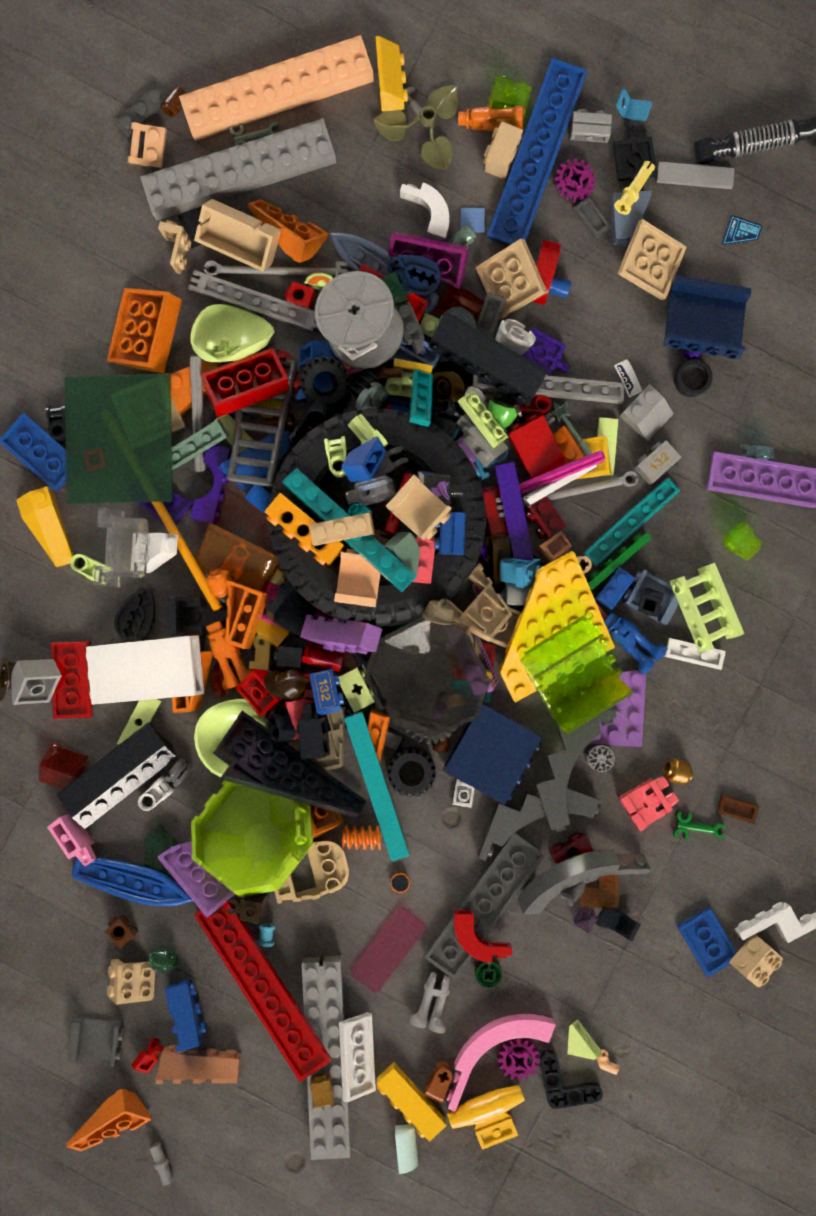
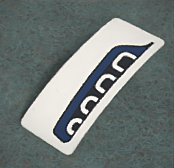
M626 359L614 365L622 383H624L628 397L641 393V386L629 361Z

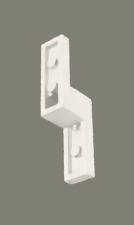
M779 902L773 905L771 910L756 914L754 919L739 923L738 927L734 930L742 940H745L775 924L781 937L789 943L816 929V912L803 915L798 921L791 906L785 902Z

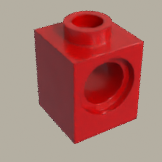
M293 281L291 287L288 286L285 292L287 302L307 309H311L316 295L314 288ZM297 293L304 294V297L300 300L294 298Z

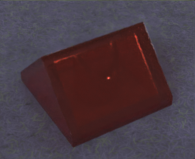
M452 285L445 292L434 314L442 319L446 311L450 312L459 309L468 312L475 322L481 313L484 301L463 286L457 289ZM456 316L457 318L469 324L467 319L463 316Z
M51 745L39 765V781L61 789L65 788L83 774L88 756Z

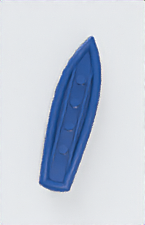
M97 856V859L87 866H84L77 857L74 861L72 868V877L115 896L151 906H176L192 902V899L178 882L156 870L129 862Z

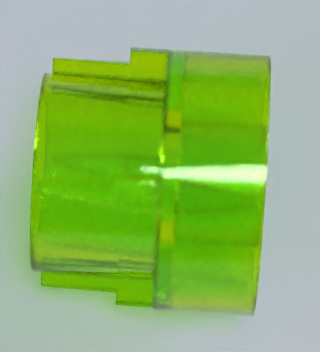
M742 521L727 534L721 545L731 554L735 553L747 561L759 551L763 542L754 535V529L746 521Z

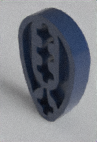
M402 255L391 258L387 263V270L402 287L414 294H431L441 284V268L431 258L421 255ZM399 261L398 265L405 268V270L397 269L394 271L392 263ZM417 268V273L425 271V275L428 277L435 275L434 279L437 282L430 285V280L424 279L422 282L420 276L412 278L410 270Z

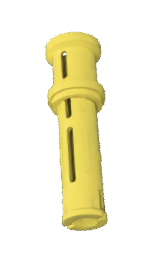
M650 161L643 163L633 182L623 190L620 200L615 202V209L619 213L629 214L632 204L639 199V191L655 169L653 163L647 169Z

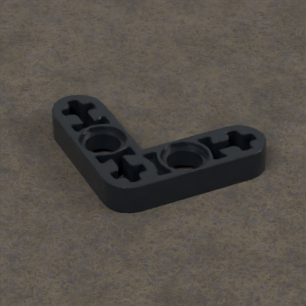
M546 1050L541 1054L540 1062L546 1098L551 1108L561 1109L591 1104L602 1099V1089L596 1082L563 1087L556 1054L551 1050ZM548 1056L554 1059L551 1061L553 1069H549L546 1061ZM550 1075L558 1077L555 1084L547 1082V1078ZM595 1088L597 1091L595 1093L596 1096L591 1095V1089ZM582 1090H585L586 1098H584ZM572 1091H578L580 1093V1096L577 1100H572L569 1098V1095ZM563 1093H565L567 1101H564ZM553 1095H557L558 1102L553 1101Z

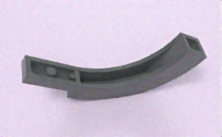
M614 849L593 851L572 857L549 868L527 885L517 899L523 915L541 914L553 898L580 882L605 875L648 874L651 868L644 854H616Z

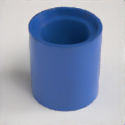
M554 276L549 294L567 298L572 281Z

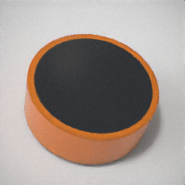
M398 872L392 876L391 887L395 892L403 893L409 888L410 880L405 873Z

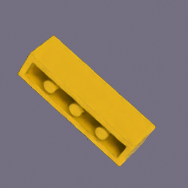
M395 1062L377 1077V1089L382 1095L386 1094L390 1098L392 1106L402 1111L405 1120L409 1124L413 1123L417 1133L422 1138L425 1137L430 1142L447 1126L444 1115L426 1096H423V1092Z

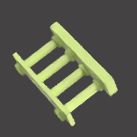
M715 562L698 568L699 575L687 581L685 576L670 581L672 590L675 593L699 653L714 649L712 641L725 636L726 639H731L744 634ZM703 582L707 593L693 598L690 587ZM710 600L714 611L701 616L697 605ZM718 618L722 628L708 634L704 624Z

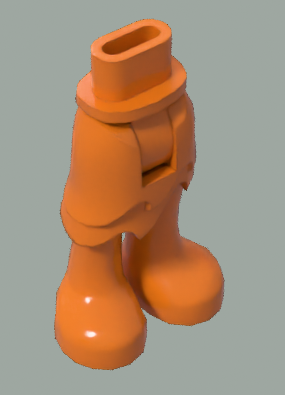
M521 105L497 110L492 109V106L467 109V112H458V125L466 126L467 129L471 127L472 130L494 132L495 127L499 128L501 121L522 130L524 126V106Z
M217 621L206 626L209 633L207 637L209 638L212 654L217 659L224 676V680L221 683L222 688L227 690L239 684L227 658H231L240 683L254 669L246 668L240 658L242 653L238 647L226 643V627L223 628L221 621Z

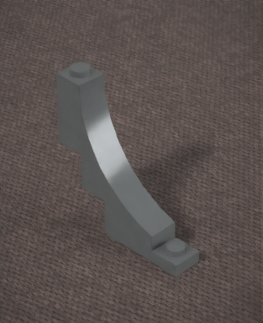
M615 710L557 728L564 751L546 756L554 779L535 785L550 830L555 829L557 833L566 830V825L570 824L566 805V792L570 773L581 752L594 738L602 733L599 723L602 726L613 723L612 719L617 717Z
M567 787V813L593 819L594 814L597 815L600 810V800ZM525 792L519 809L507 804L503 805L497 801L478 852L479 859L486 861L487 856L491 857L494 850L492 843L503 846L523 826L539 818L546 817L539 796Z

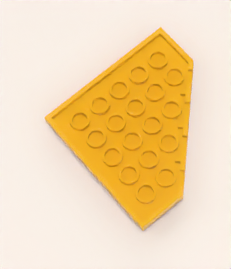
M573 551L537 570L535 582L525 600L526 605L515 625L516 630L513 638H510L505 650L506 655L503 663H500L498 671L514 702L523 699L615 648Z

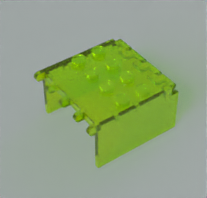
M592 612L583 615L524 652L525 656L520 659L523 668L528 672L527 675L534 687H536L542 701H544L548 712L552 714V718L566 735L633 694L632 690L618 677L623 673L621 668L614 670L611 666V663L616 661L615 656L610 655L607 657L603 650L608 646L607 641L604 640L599 643L598 640L604 636L600 632V627L594 626L589 621L594 617Z

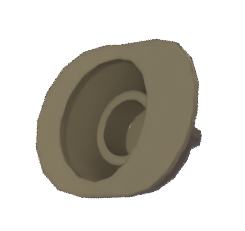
M445 598L440 601L431 600L425 611L421 613L424 619L441 625L456 623L453 621L454 608L446 602Z

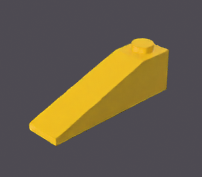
M47 486L30 491L18 498L17 504L22 519L54 565L59 567L69 564L74 555L55 491Z

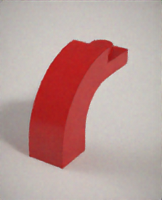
M454 910L455 933L460 945L469 955L488 963H492V955H496L497 958L512 956L511 943L487 942L478 937L474 931L473 910Z

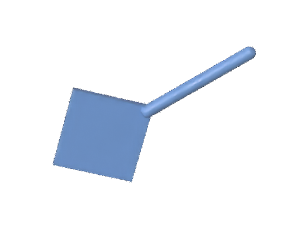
M461 208L460 229L468 225L473 232L484 233L485 208Z

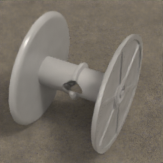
M362 271L347 272L332 279L320 292L315 305L316 324L322 335L329 341L332 352L341 362L354 368L367 369L383 364L395 354L403 338V321L400 313L394 306L393 297L388 286L380 278ZM373 342L377 344L375 349L353 361L338 349V346L360 348Z

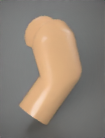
M600 1049L602 1053L596 1058L599 1067L617 1075L619 1065L610 1062L608 1052Z

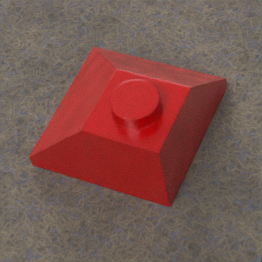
M254 669L236 687V690L254 711L262 717L281 698L274 697L265 688L264 677L269 671Z

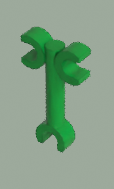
M677 810L676 818L678 821L677 828L673 831L674 838H678V833L683 831V838L688 840L689 832L687 830L711 833L719 839L724 838V835L717 832L719 828H726L722 823H717L714 826L691 823L692 814L690 812H687L686 818L682 819L681 811Z

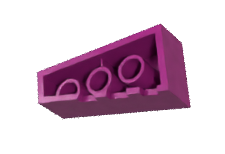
M396 231L391 235L388 254L393 257L421 255L431 258L441 268L442 281L460 289L464 283L470 247Z

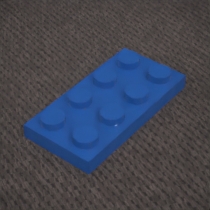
M22 413L0 438V443L55 492H58L82 465L78 459L25 413Z

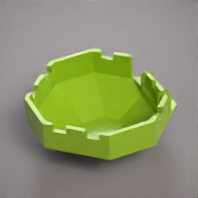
M224 780L221 783L223 787L217 794L213 793L204 806L206 808L200 816L196 815L191 821L192 860L239 897L277 891L313 845L311 807L302 802Z

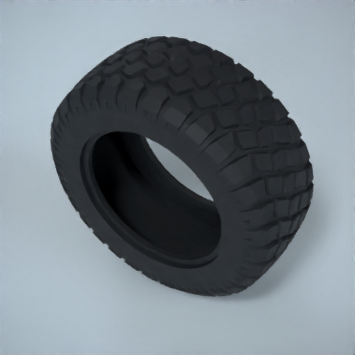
M378 408L355 410L325 421L296 444L277 474L271 493L270 504L281 493L317 523V515L284 487L282 481L297 468L325 493L336 477L329 468L324 439L335 440L345 436L348 455L349 452L361 445V441L348 427V424L356 416L362 414L374 430H378L388 444L384 447L386 452L402 446L403 451L389 457L391 462L407 457L409 462L403 466L417 474L418 472L434 474L428 475L432 476L430 478H424L429 487L436 486L441 479H446L442 481L449 480V503L443 501V497L441 501L452 508L450 512L466 513L464 555L439 554L438 549H435L431 584L412 582L401 592L390 581H379L376 607L335 602L339 569L333 563L330 565L319 563L314 558L316 554L311 550L306 552L298 545L300 541L297 538L293 537L290 539L282 532L284 528L280 524L274 526L269 521L270 537L276 558L285 576L299 594L314 607L331 617L344 621L365 622L376 627L401 625L422 618L421 613L425 611L431 600L440 601L443 598L450 600L471 575L479 559L485 538L486 506L483 489L474 466L462 448L446 432L430 422L429 427L409 422L410 413L399 410ZM336 463L333 469L335 471L343 470L341 467L343 463ZM454 486H463V495H454ZM285 513L282 518L283 522L290 523L293 520V514ZM301 526L298 530L299 535L306 536L309 533V527ZM321 545L314 546L315 549H322Z

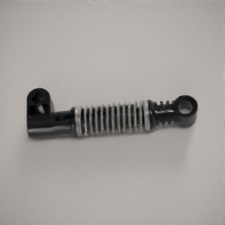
M816 117L799 121L790 119L787 122L784 121L783 124L780 121L779 125L775 123V126H773L771 123L770 127L766 125V128L762 126L760 129L758 126L757 130L753 128V131L749 128L748 132L744 130V133L740 130L739 135L735 131L726 136L725 139L723 137L720 140L718 138L715 139V142L712 138L700 139L694 143L697 164L713 162L716 156L717 158H721V155L726 157V154L732 158L742 156L743 154L746 156L747 153L764 152L765 149L768 151L769 148L772 150L773 148L777 149L778 146L781 148L782 146L795 145L798 141L810 139L811 146H816Z

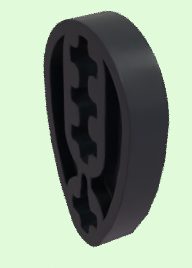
M141 588L137 590L120 607L114 620V626L117 634L124 640L140 641L151 632L155 619L156 604L154 594L150 589ZM145 592H147V596L149 597V599L144 600V602L142 603V597H140V594H145ZM139 609V613L142 616L141 618H136L138 626L132 628L134 635L128 637V633L125 631L131 628L129 621L135 618L133 611H138Z

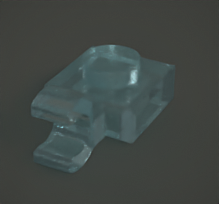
M740 444L741 448L747 449V453L739 454L738 456L750 457L754 455L756 459H774L775 450L773 447Z

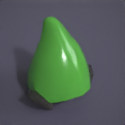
M491 396L484 403L488 404V411L491 412L493 418L503 430L514 421L517 415L519 417L522 416L519 404L513 406L496 400L497 396Z

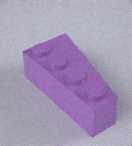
M306 615L300 637L323 645L322 649L328 651L336 650L339 652L347 651L350 653L367 654L368 651L376 652L382 629L365 622L344 621L335 618L331 620L319 616L316 618L312 615Z

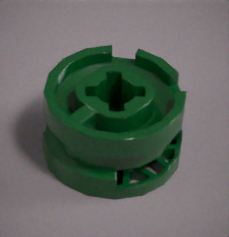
M492 959V963L479 961L476 964L475 976L478 984L487 989L499 985L502 980V970L495 959Z

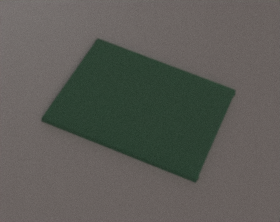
M171 374L65 377L67 504L173 502Z

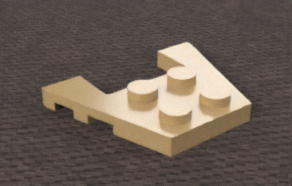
M479 563L469 576V579L481 590L478 596L464 612L459 610L450 600L447 599L446 602L454 608L453 621L456 623L453 624L489 642L511 617L512 613L501 595L495 592L492 587L493 582L489 577L485 576L482 571L484 568Z

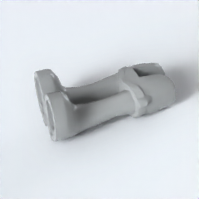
M431 972L427 983L424 984L425 991L418 1012L411 1016L409 1023L415 1027L426 1028L428 1013L434 995L437 997L428 1029L436 1033H444L446 1025L442 1021V1011L446 997L450 993L449 976L444 975L441 988L438 990L434 989L437 973Z

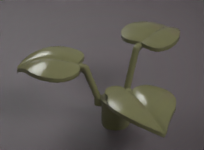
M444 86L433 91L427 99V106L423 107L421 114L416 115V118L409 124H406V115L401 110L384 111L373 120L374 125L384 138L391 141H399L405 137V128H410L414 123L420 121L422 126L429 127L431 140L425 142L422 146L421 156L423 161L431 167L445 170L449 167L452 160V147L448 139L443 136H439L434 140L433 124L436 114L441 119H449L457 113L459 106L457 86Z

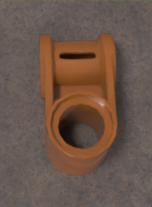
M440 1061L435 1065L425 1085L423 1096L439 1103L443 1102L452 1081V1069L448 1062Z

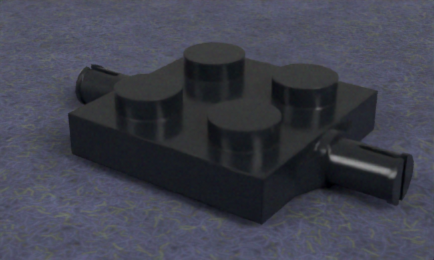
M628 126V138L614 141L613 143L618 182L633 181L645 161H650L647 169H649L652 163L655 166L654 171H652L649 177H656L657 170L652 136L638 137L635 133V126Z

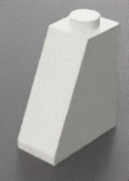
M135 533L132 572L151 573L177 554L178 535Z

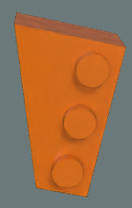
M201 362L202 373L223 366L222 362ZM190 367L164 376L178 413L182 416L192 408ZM202 385V393L204 398L207 394Z
M212 651L200 652L204 693L213 656ZM204 694L172 697L173 713L201 710Z

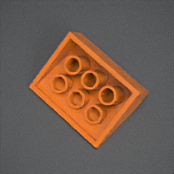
M124 288L107 362L164 374L182 300L165 291Z

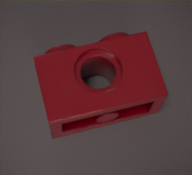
M576 832L568 837L569 840L563 844L562 842L555 844L550 854L556 864H559L567 859L593 852L594 850L582 832ZM569 848H576L575 855H567Z

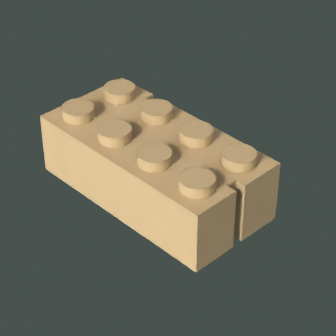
M214 199L202 205L199 218L201 223L197 226L194 241L262 272L272 265L281 234L280 229L267 223L262 225L261 220Z

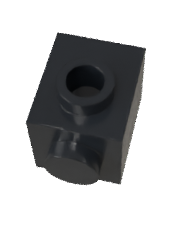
M646 587L638 611L647 616L657 617L665 593Z

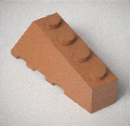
M169 1045L161 1053L155 1084H163V1080H173V1084H181V1081L184 1080L202 1083L206 1079H210L211 1083H237L240 1077L242 1053H237L236 1050L218 1051L215 1048L200 1050L198 1047L176 1053L175 1046L178 1045Z

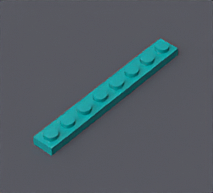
M297 468L282 481V485L323 522L350 517ZM372 535L344 540L399 591L403 592L416 579V575Z

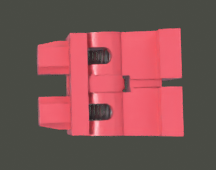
M663 776L654 780L649 778L637 787L618 796V799L629 813L628 815L639 831H643L649 824L672 811L671 807L679 801L673 791L665 796L661 792L662 789L669 786Z

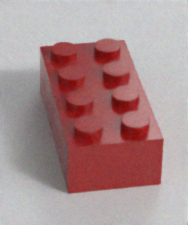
M274 348L200 374L203 388L217 418L289 391L288 377Z

